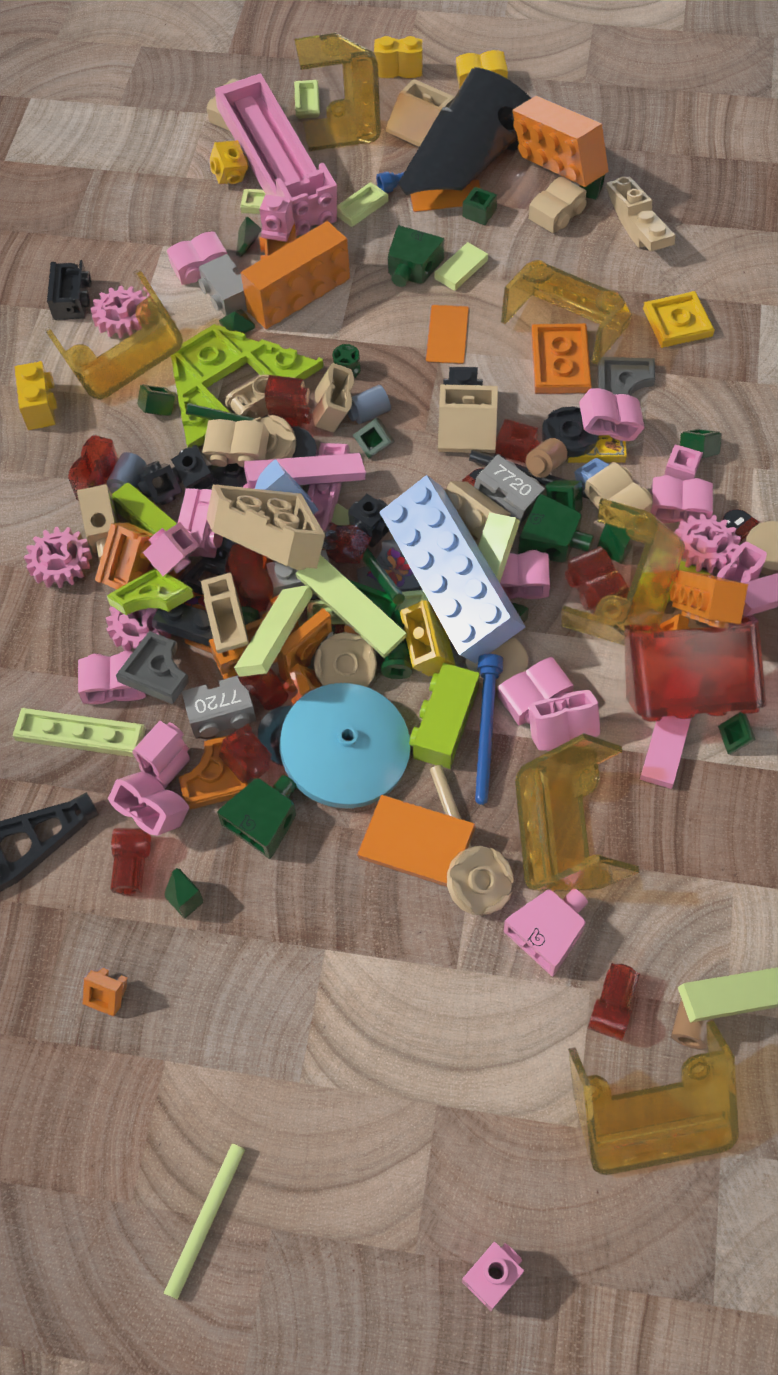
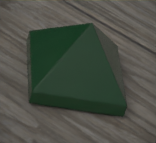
M242 309L236 310L219 320L221 326L229 331H238L245 334L256 328L255 324Z
M745 711L739 712L718 725L727 754L729 755L756 740Z

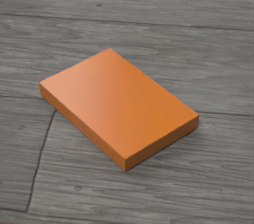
M586 323L532 324L535 394L587 393L592 386Z
M381 795L357 856L359 859L447 887V872L450 863L459 852L468 849L476 826L475 823Z

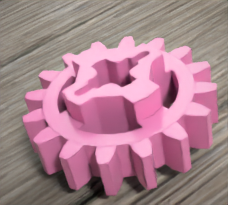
M119 286L116 291L113 288H109L108 294L99 293L101 300L94 299V307L90 309L95 327L99 328L100 333L107 331L108 337H112L114 333H118L119 338L123 337V333H128L132 336V330L142 331L141 324H148V316H151L147 297H143L141 290L134 292L133 287L124 290L123 286Z
M700 514L698 520L691 515L687 522L681 521L679 528L675 530L672 548L678 551L676 558H685L686 567L692 564L696 565L697 572H700L702 567L707 568L709 573L713 572L714 567L721 570L726 564L730 563L734 551L739 547L741 538L740 536H734L736 528H727V520L717 522L716 515H713L711 519H706L704 514Z
M55 527L54 533L51 534L44 530L43 538L36 536L33 538L35 546L27 545L26 548L29 554L24 556L27 563L26 567L38 584L44 581L48 588L51 587L53 582H56L59 588H62L65 581L73 585V578L75 576L83 578L82 569H90L91 567L88 560L92 559V554L87 540L82 538L79 531L73 534L69 527L64 532H60L59 528Z
M110 606L109 608L112 616L106 617L108 625L106 629L110 638L113 639L115 646L119 647L122 645L124 651H130L132 648L136 649L149 631L166 638H171L172 636L168 632L152 627V620L158 608L138 610L128 615H124L114 607ZM138 618H141L143 626L139 625Z

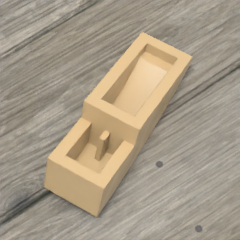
M227 573L201 581L205 597L204 602L217 653L249 645L244 617L232 574Z

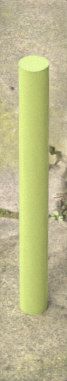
M231 1144L164 1294L178 1300L245 1152V1149Z

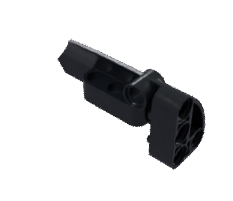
M479 67L472 68L451 105L441 109L399 180V186L405 195L428 190L447 189L462 191L504 150H517L519 142L514 128L512 110L530 100L531 97L512 81L495 72Z

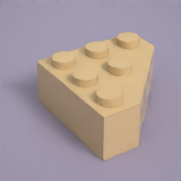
M213 484L206 517L212 532L293 569H317L325 534L301 493Z

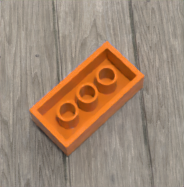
M538 96L531 98L512 110L514 128L519 142L518 150L521 157L584 187L609 172L602 123Z
M326 221L241 271L247 312L265 329H268L294 312L301 310L317 298L322 297L335 287L345 283L350 279L347 238L330 222Z

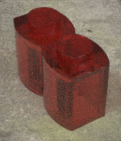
M269 375L265 388V404L268 409V415L283 418L290 426H298L305 429V425L311 422L312 408L308 407L310 390L305 388L304 380Z
M92 435L83 445L81 457L73 463L68 474L76 500L79 501L77 490L107 484L119 459L112 439Z
M240 544L232 545L226 561L225 571L226 574H232L241 607H252L259 612L266 611L272 598L274 587L270 575L263 568L262 554Z
M601 546L568 560L567 571H565L566 580L571 588L575 587L580 593V601L586 611L590 610L595 617H598L629 603L630 589L623 576L615 569L607 552Z

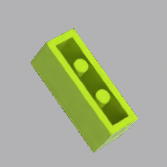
M443 663L439 674H433L429 691L432 692L430 700L423 701L419 718H422L420 727L413 728L409 745L413 746L414 759L434 765H442L444 768L451 769L479 689V672Z

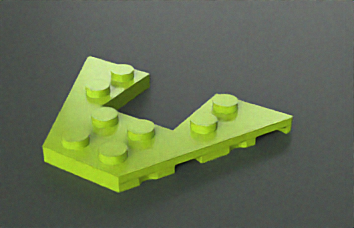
M216 324L211 325L170 350L187 448L194 445L199 447L204 444L208 421H210L186 415L188 403L229 412L207 389L212 384L248 363L260 376H273L277 381L281 395L324 367L323 359L320 357L317 360L297 354L295 349H284L279 344L263 339L259 342L248 339L244 333L229 331L225 327Z

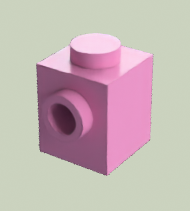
M179 522L167 531L162 528L149 539L152 544L143 553L160 574L165 576L173 569L176 573H179L189 565L191 561L188 557L200 545L182 523Z
M494 1241L462 1278V1283L492 1311L523 1274L524 1270L519 1266L522 1259L506 1243L500 1247ZM491 1268L499 1269L502 1273V1278L493 1279L489 1275L488 1270Z

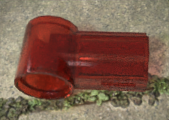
M271 668L267 674L238 676L240 683L260 701L263 708L267 711L280 707L289 697L288 692Z
M114 828L111 840L114 863L110 889L113 893L123 896H135L138 893H142L145 858H149L151 851V834H148L141 828Z
M611 963L603 984L601 996L595 1002L587 1029L622 1042L632 1013L630 1006L640 973L630 966Z

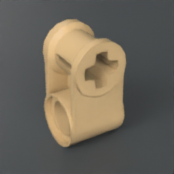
M270 375L258 376L248 384L230 392L225 399V405L229 410L234 411L238 415H248L251 418L263 417L277 410L281 405L277 381Z

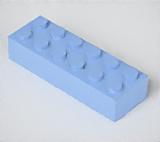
M426 475L380 511L382 518L459 655L476 664L480 655L490 654L526 628L442 486Z

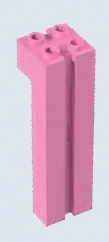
M260 73L215 88L217 109L235 141L238 140L242 152L247 156L248 164L265 194L291 198L296 236L306 234L313 225L318 227L326 221L330 223L336 222L337 184L324 162L319 164V170L316 169L262 74Z

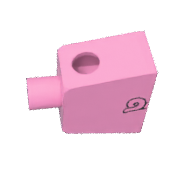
M572 889L563 899L552 890H546L505 920L503 932L553 977L584 931L586 922L578 913L588 904V901L577 889Z

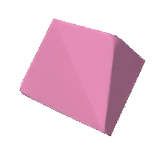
M675 444L664 476L669 475L683 481L694 479L703 452Z

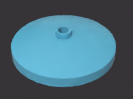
M334 683L308 692L293 705L283 723L280 737V755L288 777L294 781L297 788L306 796L330 807L358 808L378 801L381 795L386 796L398 784L409 760L410 736L402 715L386 697L362 685Z

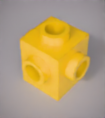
M238 140L214 142L209 160L211 172L216 175L218 183L236 184L242 182L249 164L247 156L243 154Z

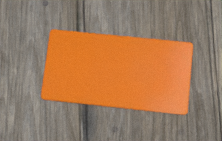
M472 180L462 191L445 189L420 191L410 194L413 211L463 207V201L474 186L480 188L479 180Z
M431 306L426 353L427 362L464 363L468 306Z

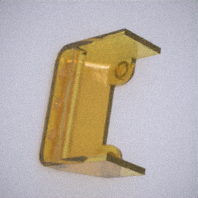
M338 33L295 38L294 42L301 70L342 64L345 98L329 103L326 108L327 118L303 121L309 152L371 143L377 140L381 134L378 62L374 52Z
M540 260L527 263L504 288L501 323L506 324L532 295L600 324L597 330L592 363L594 364L601 360L630 325L632 311L624 298L617 292L610 291Z
M136 270L133 274L148 296L137 305L135 310L136 319L142 328L100 356L96 357L93 351L84 344H76L65 350L51 328L45 329L86 392L94 399L101 400L109 397L179 351L182 347L183 337L141 270Z
M601 498L598 522L625 529L627 535L632 540L644 543L645 546L627 599L615 595L606 596L599 601L594 614L563 605L561 626L630 648L644 650L655 642L670 597L672 585L675 582L684 555L685 544L680 536L652 513Z
M583 733L524 764L519 769L515 779L524 879L528 888L540 892H545L546 890L561 892L571 891L572 889H577L578 891L598 890L640 873L639 866L598 854L589 855L583 797L591 794L599 784L600 773L598 764L622 753V746Z
M714 1020L706 1022L708 1052L694 1055L683 1063L681 1067V1082L611 1096V1089L606 1079L598 1075L587 1076L576 1047L568 1049L573 1096L588 1157L596 1172L603 1175H612L722 1153L731 1149L736 1144L739 1137L735 1057Z

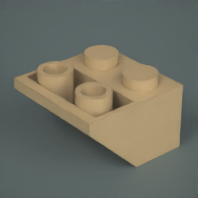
M413 79L399 93L388 121L386 132L416 146H420L441 109L449 107L455 97Z
M440 385L438 452L471 453L472 450L481 453H495L498 386Z
M450 481L445 490L477 546L479 545L489 512L505 516L511 515V513L468 482Z

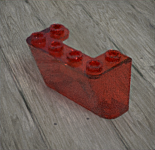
M753 615L742 616L741 624L729 623L728 629L706 627L663 631L657 623L624 625L626 700L634 712L642 716L644 721H660L662 717L667 716L690 719L695 717V714L703 713L711 716H724L728 711L753 714L760 712V708L767 705L759 621Z

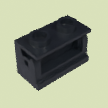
M80 260L79 265L75 263H50L47 303L53 320L85 319L86 307H90V296L87 289L91 287L92 281L89 271H85L82 260Z

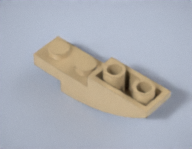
M630 176L620 177L615 181L606 183L614 209L622 225L638 248L646 246L651 252L675 245V234L653 212L652 199Z

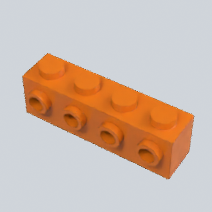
M679 570L677 583L674 582L671 588L670 600L673 601L672 607L682 610L681 615L707 623L709 626L728 629L729 623L741 624L748 584L713 575Z

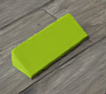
M130 483L124 484L112 494L117 513L134 526L155 534L162 528L167 531L177 524Z

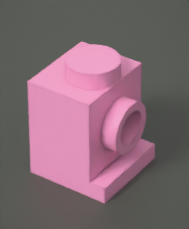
M265 194L259 209L262 224L261 238L287 242L294 224L291 198Z

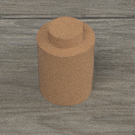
M556 438L545 440L528 453L526 466L529 472L540 478L548 476L566 461V446Z
M681 998L671 1038L677 1043L690 1048L706 1049L714 1019L690 1023Z

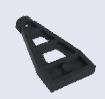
M223 537L221 546L217 548L215 558L203 557L185 575L181 582L191 587L192 592L204 595L201 581H198L205 571L219 576L230 573L231 560L237 551L236 543ZM183 603L169 612L158 608L152 620L153 628L211 647L209 640L213 639L206 611Z
M87 792L71 801L0 821V892L22 880L88 823L87 821L99 815ZM80 809L81 813L77 816L76 811ZM52 818L59 819L62 825L61 830L48 840L40 841L35 831V826ZM18 833L28 834L32 842L30 850L19 860L9 862L1 847L2 840L7 836Z

